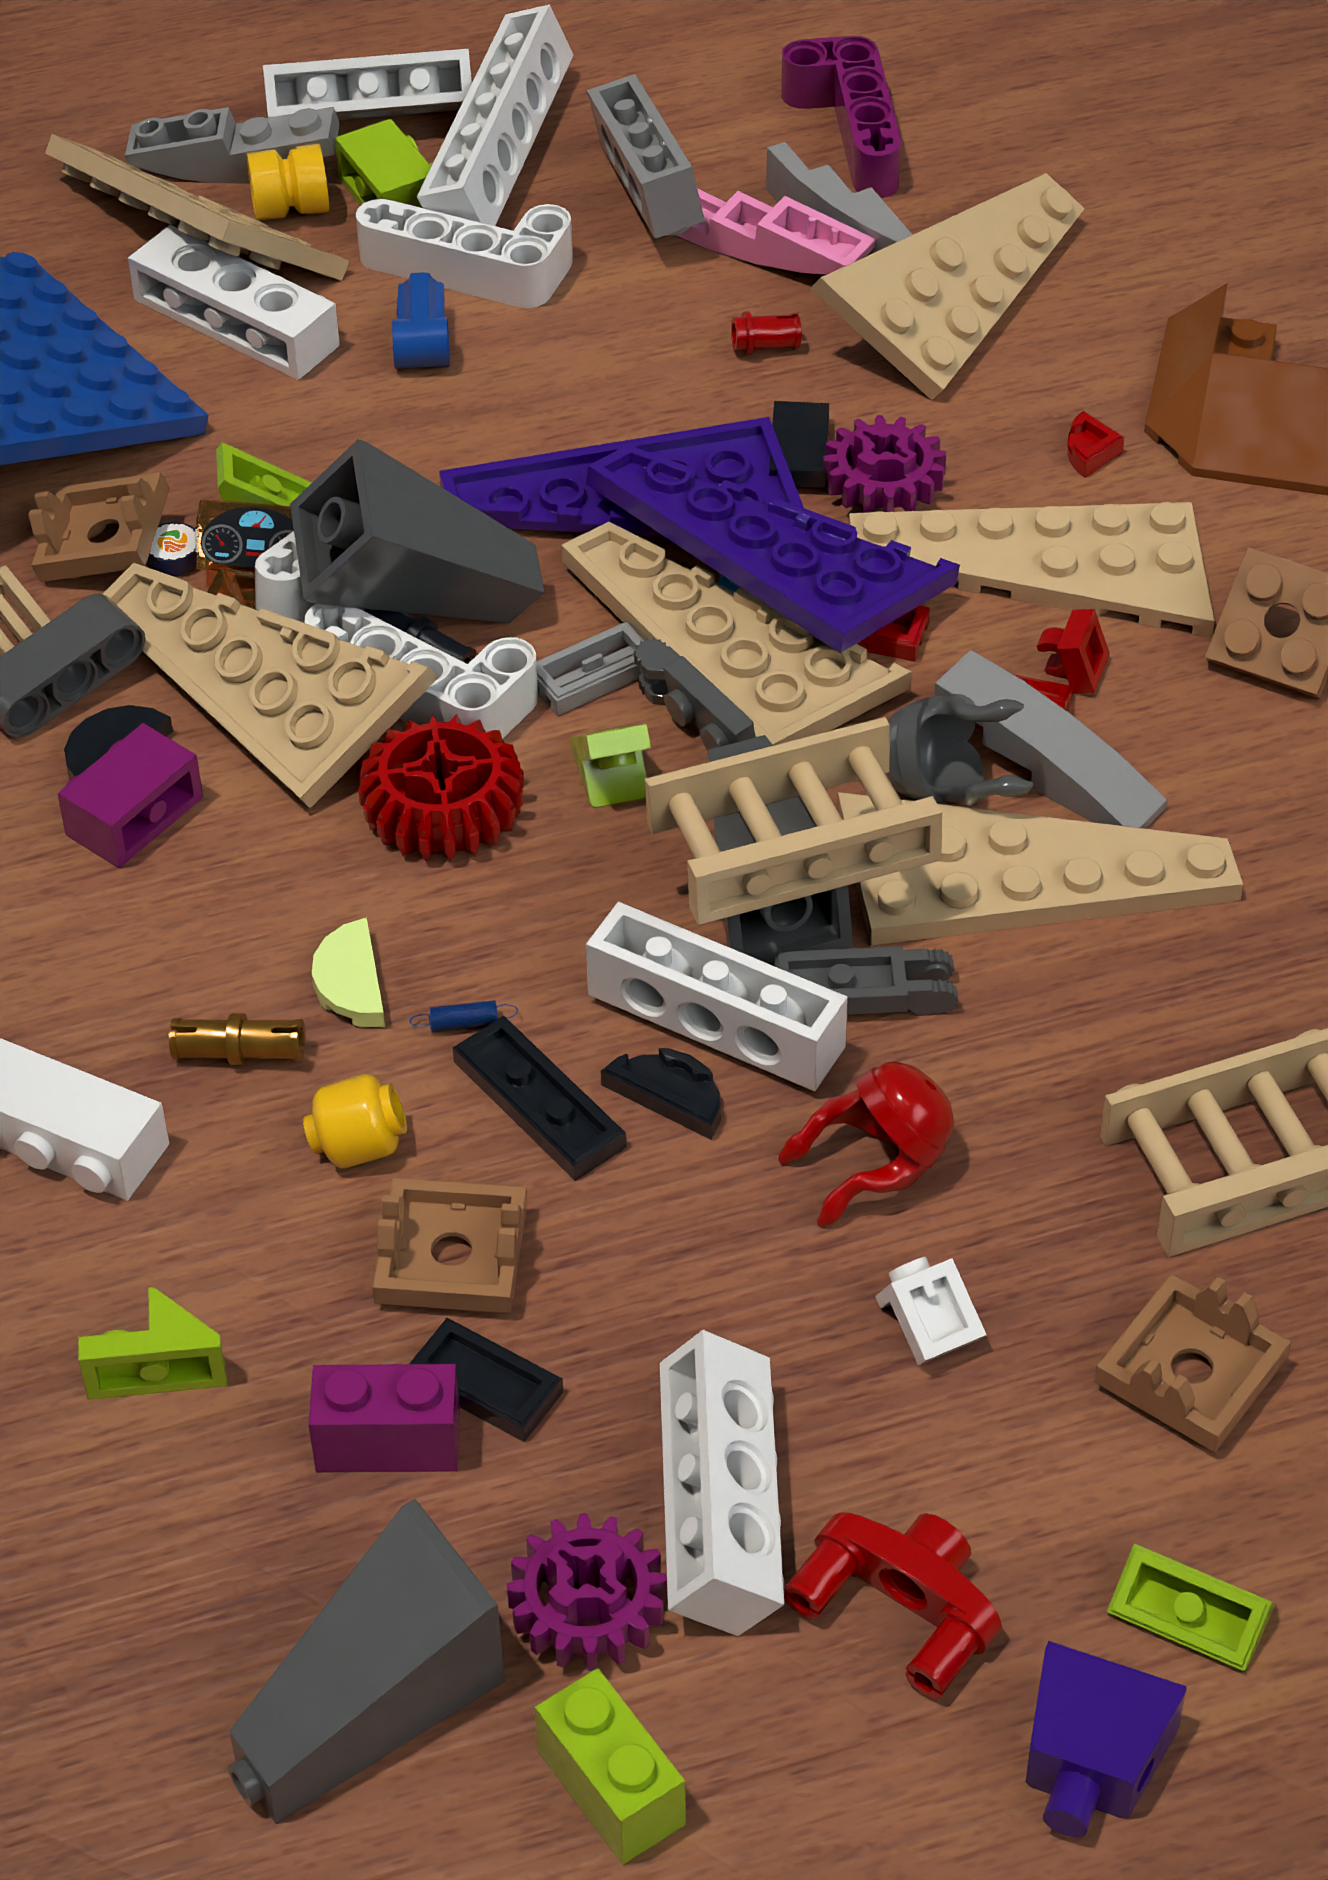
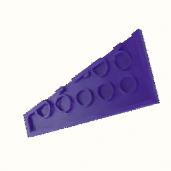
M626 445L588 465L586 485L839 653L957 583L960 565L943 558H940L936 566L910 557V546L893 540L886 547L858 538L856 527L774 497L770 500L769 505L743 496L744 486L724 480L719 486L711 485L692 478L689 466L631 445Z

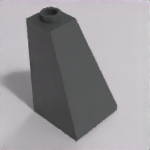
M357 439L290 503L303 598L305 601L316 604L510 623L544 594L535 544L368 442Z
M766 735L709 749L708 760L712 762L770 747L773 744ZM800 796L765 805L782 836L817 827ZM740 811L714 818L716 843L721 852L756 843ZM848 885L724 918L727 947L774 966V954H778V952L845 949L853 946Z
M416 1499L400 1508L229 1731L235 1762L228 1765V1772L235 1787L249 1806L260 1801L276 1824L505 1682L498 1604Z

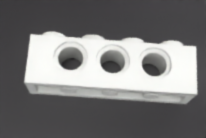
M469 49L263 65L268 118L294 114L306 108L317 110L334 107L338 120L456 111L460 109L472 84Z
M169 225L128 257L135 301L296 380L301 379L340 346L336 303L302 288L279 275L260 268L239 256H234L208 245V242L183 233L172 225Z
M619 901L586 943L588 995L810 1090L816 1091L846 1046L847 996Z
M702 1330L660 1362L668 1611L740 1636L784 1605L783 1589L785 1581L782 1573L781 1517L778 1505L777 1454L775 1451L773 1420L774 1396L771 1386L770 1357Z

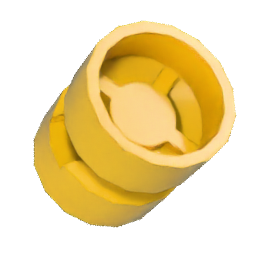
M320 144L296 146V149H290L287 159H282L275 149L246 153L250 190L256 220L267 221L285 218L291 206H294L300 214L305 215L329 212L327 181Z

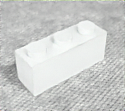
M0 1038V1149L17 1155L23 1162L33 1168L41 1170L48 1168L75 1179L78 1184L95 1193L104 1191L128 1201L169 1145L162 1103Z

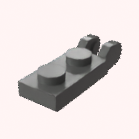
M646 639V641H640V644L636 645V650H633L634 661L638 669H641L640 675H638V684L642 694H646V698L652 704H665L668 712L679 725L685 726L689 724L700 735L707 751L716 747L755 738L753 721L684 656H680L670 646H666V642H661V639Z
M903 946L785 951L774 954L775 967L847 996V1015L907 1012L908 1009L919 1016L932 1015L933 1013L939 1015L940 1013L946 1014L949 1010L953 1011V1007H957V1002H959L956 986H953V982H947L949 977L953 976V971H955L952 955H949L948 951L944 952L943 949L936 950L934 948L931 951L928 949L903 950Z

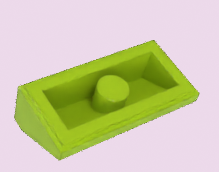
M1134 1544L1107 1612L1242 1671H1246L1276 1604Z

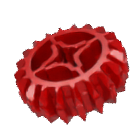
M432 714L429 722L423 725H418L408 719L404 732L387 729L384 743L371 744L368 759L362 761V768L360 770L361 786L358 787L360 805L363 806L365 820L370 830L377 831L383 845L396 843L402 856L414 850H420L425 861L434 853H445L448 859L452 861L456 851L466 850L476 856L481 842L497 846L500 832L512 831L513 822L516 819L515 815L521 814V806L524 802L523 788L525 785L524 771L520 768L518 755L514 751L513 744L505 743L502 739L500 730L486 732L480 719L469 725H463L457 714L449 722H438ZM439 784L443 785L444 790L440 789Z

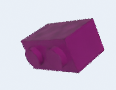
M142 723L123 740L114 743L106 754L83 773L73 777L57 795L65 835L115 867L120 868L203 798L197 755Z
M456 1364L313 1365L308 1426L315 1471H458L460 1404Z

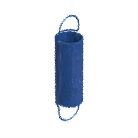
M496 1000L430 1007V1015H416H428L429 1024L421 1026L412 1025L417 1027L430 1025L431 1032L477 1026L483 1027L498 1019L497 1007L499 1006L496 1005ZM510 1004L499 1005V1006H504V1005H506V1006H513V1007H515L514 1005H510Z

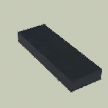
M502 1016L453 1047L454 1063L574 1181L627 1147L626 1132L505 1016Z

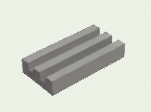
M626 621L536 661L540 697L545 702L551 700V709L559 716L638 680L641 669H638V666L635 665L633 650H636V645H639L640 641L644 642V639Z

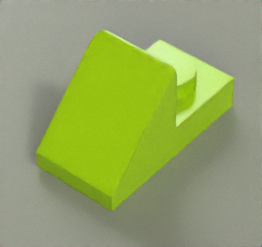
M222 442L216 449L218 490L225 512L242 507H258L279 512L292 519L290 503L312 482Z
M647 724L625 726L569 737L571 750L591 806L601 807L646 797L645 779L647 776L642 750L651 748Z
M154 1287L148 1288L149 1330L134 1332L112 1330L102 1335L78 1337V1360L88 1400L228 1386L220 1334Z

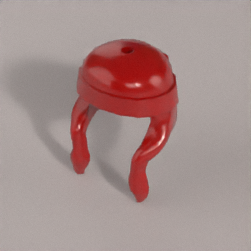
M896 1061L885 1062L878 1068H871L855 1082L857 1090L825 1102L812 1114L801 1131L793 1134L786 1141L778 1157V1161L782 1166L796 1161L807 1154L811 1145L824 1128L833 1124L845 1123L857 1127L889 1144L899 1147V1155L894 1161L872 1171L853 1174L838 1188L832 1190L822 1204V1209L817 1219L818 1226L826 1227L837 1221L850 1200L864 1190L875 1193H887L911 1187L928 1168L931 1169L945 1150V1143L951 1136L955 1123L952 1106L942 1089L918 1068Z

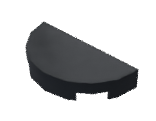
M134 705L107 708L87 717L70 733L64 748L69 781L83 773L106 754L114 743L123 740L142 723L164 736L169 735L173 732L171 717L154 708Z
M659 1048V1054L640 1055L628 1059V1054L621 1055L601 1070L602 1086L712 1140L721 1122L720 1092L713 1082L711 1070L692 1055L669 1048Z

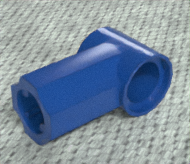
M411 273L404 283L398 285V319L392 320L395 369L449 367L448 318L445 317L444 283L433 279L430 273Z

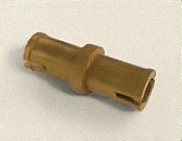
M231 1013L228 1020L173 1018L170 1024L171 1029L176 1030V1032H169V1050L173 1060H180L182 1058H227L230 1065H244L247 1059H294V1061H301L305 1054L304 1049L299 1048V1046H306L305 1024L301 1018L294 1020H248L245 1013Z

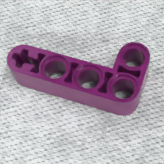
M862 36L802 39L787 44L782 49L781 97L783 101L789 106L798 109L835 107L851 180L855 190L859 192L872 187L881 198L894 194L899 188L901 138L878 47L875 42Z

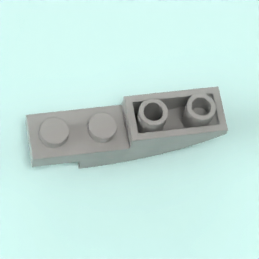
M229 107L215 110L198 109L186 115L164 119L153 117L145 119L140 123L132 124L125 158L130 165L179 179L206 183L250 184L246 153L275 149L282 159H287L290 149H296V146L320 144L323 157L335 155V137H338L340 122L334 107L317 110L306 108L294 114L271 118L255 117L237 124Z

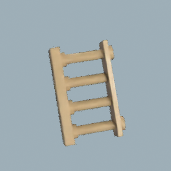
M885 717L645 779L647 826L651 834L679 827L695 859L687 861L689 909L698 925L942 860V811L935 799L931 796L903 804L885 774L889 772L890 724ZM859 780L877 811L843 820L825 789ZM800 796L817 827L782 836L765 805ZM740 811L756 843L721 852L704 820Z
M1328 1028L1309 1030L1287 1041L1145 1084H1130L1115 1093L1105 1095L1100 1133L1104 1145L1109 1146L1136 1138L1168 1194L1164 1195L1162 1199L1157 1238L1168 1257L1328 1207V1145H1314L1282 1093L1316 1082L1328 1101ZM1257 1101L1290 1157L1264 1165L1254 1164L1224 1115L1223 1110ZM1196 1119L1229 1176L1203 1184L1192 1183L1162 1129Z

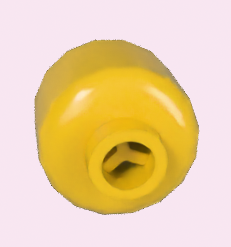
M361 1074L317 1089L312 1101V1114L303 1118L306 1138L313 1153L325 1152L332 1164L341 1169L352 1168L392 1155L397 1149L399 1136L407 1132L404 1109L392 1083L383 1085L376 1076L371 1074Z

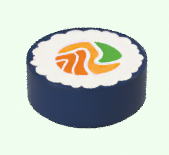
M180 522L158 525L146 563L150 569L170 576L183 575L195 569L200 564L203 556L198 531L192 526Z

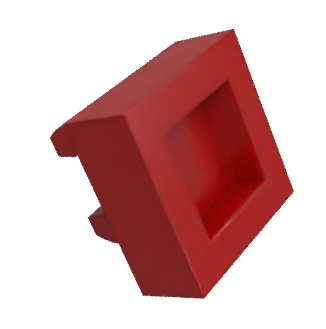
M1095 609L1072 610L1065 629L1051 627L1043 630L1036 647L1038 652H1056L1049 657L1045 667L1046 675L1054 677L1066 676L1071 688H1074L1073 694L1095 693L1110 652Z

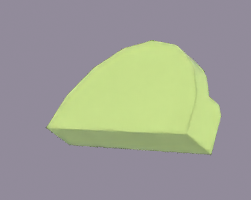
M366 917L343 924L323 939L313 955V989L325 1010L330 1011L332 1009L337 1014L352 1018L353 1025L358 1027H385L383 1006Z

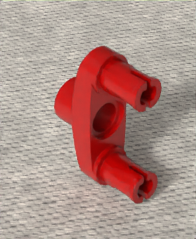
M843 1512L833 1515L814 1540L816 1549L783 1589L785 1591L784 1599L794 1611L807 1619L816 1620L849 1577L858 1576L889 1598L936 1626V1630L907 1665V1671L905 1672L908 1682L916 1690L936 1700L942 1697L973 1654H983L1002 1629L1000 1617L992 1603L973 1583L959 1572L972 1554L966 1538L948 1521L928 1513L919 1515L905 1534L860 1515Z

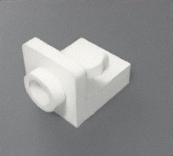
M926 1257L908 1262L888 1273L892 1283L875 1296L881 1309L892 1306L918 1365L976 1342L987 1335L952 1258L930 1267Z

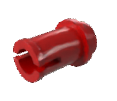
M744 311L741 317L732 318L731 341L735 351L743 350L745 355H752L754 349L791 347L798 349L801 346L802 330L798 313L752 317L750 311Z

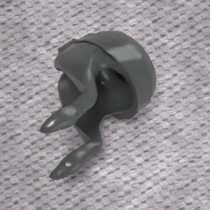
M950 694L926 697L900 708L888 720L890 724V756L887 776L892 786L905 797H912L915 801L933 796L936 803L953 802L965 806H973L981 799L992 795L1014 797L1029 792L1034 786L1033 782L1026 781L1017 776L1003 775L997 779L985 781L980 755L968 742L976 722H1000L1007 720L1015 713L1022 711L1024 704L1016 700L1002 699L985 706H977L972 699L965 695Z

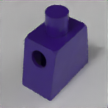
M1048 1641L1044 1653L1025 1781L1032 1788L1050 1794L1043 1814V1820L1046 1825L1060 1834L1070 1837H1082L1088 1831L1095 1810L1119 1818L1128 1817L1177 1734L1187 1686Z

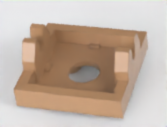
M156 472L58 487L55 495L50 491L36 493L34 498L38 509L30 510L28 516L34 537L38 542L31 566L40 582L75 579L81 576L116 571L125 572L133 563L146 566L170 489L162 473ZM115 523L119 525L117 533L109 540L101 543L89 541L90 538L99 535L105 529L106 524Z
M1247 547L1206 652V660L1239 673L1320 699L1328 679V573ZM1280 604L1294 607L1300 616L1298 629L1292 635L1285 638L1274 637L1265 628V617L1268 611Z
M392 1177L390 1194L383 1195L382 1197L383 1219H378L377 1224L378 1260L373 1282L374 1303L511 1313L528 1204L527 1187ZM456 1236L465 1239L471 1245L472 1251L464 1262L457 1265H444L436 1261L432 1256L433 1246L445 1237Z
M1170 1274L1097 1365L1094 1382L1211 1451L1216 1452L1287 1360L1291 1341L1258 1323L1260 1314L1252 1295L1244 1291L1235 1303L1227 1298L1226 1282L1222 1278L1217 1276L1199 1290L1175 1275ZM1190 1352L1204 1356L1210 1362L1213 1372L1203 1382L1189 1383L1186 1377L1181 1374L1176 1376L1171 1368L1173 1359L1178 1355Z

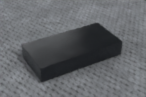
M774 401L772 426L796 487H825L826 469L823 468V456H827L825 454V445L828 441L830 403ZM770 455L769 476H777V469Z
M449 1318L444 1320L409 1363L456 1364L460 1408L523 1442L527 1440L563 1393V1378Z

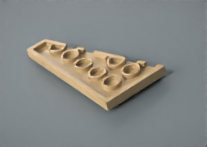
M52 134L45 154L64 163L61 172L89 182V186L119 197L118 200L125 204L148 211L149 216L178 226V230L204 241L209 240L208 245L234 256H239L240 252L248 255L251 250L249 259L279 270L282 261L341 281L343 280L349 264L347 259L311 247L312 244L272 229L263 222L200 195L198 197L182 190L181 186L140 171V168L97 149Z
M1045 173L821 277L810 290L927 397L933 400L948 385L1085 208Z
M1192 502L849 513V525L856 527L857 537L885 547L891 540L911 547L910 557L935 566L940 558L959 564L958 590L980 594L982 586L1011 591V600L1067 611L1095 609L1099 617L1109 610L1139 615L1138 624L1160 628L1162 620L1193 626V635L1213 637L1215 620Z
M607 522L561 545L562 562L623 623L627 621L644 641L653 638L655 640L661 639V642H666V646H670L680 656H684L753 721L755 737L766 735L773 746L831 731L911 689L912 671L896 663L886 668L868 659L867 649L857 644L839 653L743 588L739 587L733 592L715 583L714 573L697 565L688 570L666 559L665 549L615 524Z
M133 563L103 593L145 632V644L142 652L309 808L438 679L433 671L425 665L413 661L408 664L389 657L385 651L368 645L362 648L340 640L334 633L263 608L259 611L241 605L235 598L218 593L216 596L193 588L187 581Z
M837 792V811L843 820L877 811L869 796ZM901 800L903 804L912 802L908 800ZM938 804L942 811V860L855 883L871 946L1241 901L1243 882L1228 838Z

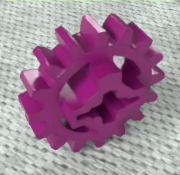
M877 415L875 424L867 425L861 419L854 420V431L851 432L844 428H838L836 430V441L826 442L825 454L827 456H823V468L826 469V481H829L828 493L831 496L843 494L842 506L845 508L859 503L863 505V513L873 512L875 508H883V512H894V508L902 507L905 511H915L917 500L930 505L933 502L934 491L943 490L946 451L940 450V438L938 436L926 438V426L923 424L909 429L906 427V418L899 417L894 424H886L884 417Z
M583 1513L579 1515L577 1529L569 1531L558 1519L550 1522L551 1539L545 1541L538 1536L530 1534L526 1538L527 1557H513L511 1561L512 1582L507 1583L508 1608L513 1609L514 1629L517 1634L530 1632V1647L535 1655L544 1652L550 1646L556 1648L557 1666L562 1668L570 1662L573 1654L583 1655L587 1671L595 1670L598 1663V1655L607 1652L618 1665L625 1662V1644L627 1642L645 1649L649 1645V1625L662 1626L663 1600L667 1599V1574L661 1573V1554L658 1549L644 1551L643 1532L638 1528L629 1532L624 1537L618 1535V1521L616 1517L610 1516L602 1528L598 1529L591 1528L588 1514ZM628 1577H631L636 1586V1593L632 1601L626 1595L625 1580ZM543 1581L549 1585V1602L545 1606H543L538 1596Z

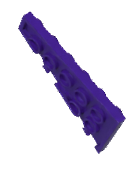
M769 417L439 471L440 487L505 527L512 529L587 533L610 522L635 535L665 537L586 485L588 465L626 445H631L689 466L692 478L711 485L719 486L724 480L744 486L743 496L769 505L770 500L774 497L804 508ZM770 455L777 469V476H769Z

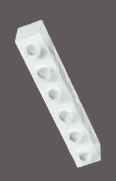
M550 4L505 14L417 195L422 208L492 226L496 225L574 56Z

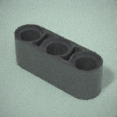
M99 593L82 599L0 656V727L9 736L15 738L26 737L37 731L137 659L145 644V632L108 596Z

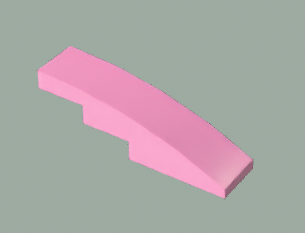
M698 189L705 222L691 226L684 233L676 235L709 250L754 264L800 273L825 275L866 257L875 247L876 241L875 238L787 196H784L774 207H771L740 191H737L725 202Z

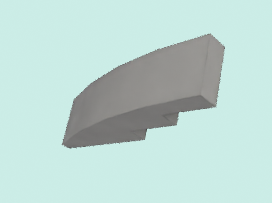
M786 142L767 147L766 190L777 202L784 196H787L875 238V247L868 255L912 235L872 187L852 193L829 165L809 170Z
M970 650L935 683L934 697L962 694L972 699L977 706H985L1002 699L1016 700L1024 704L1022 711L1015 713L1007 720L976 723L983 727L982 744L1032 771L1031 782L1034 784L1032 789L1094 823L1146 829L1166 809L1167 799L1111 746L1072 714L1025 681L976 652Z

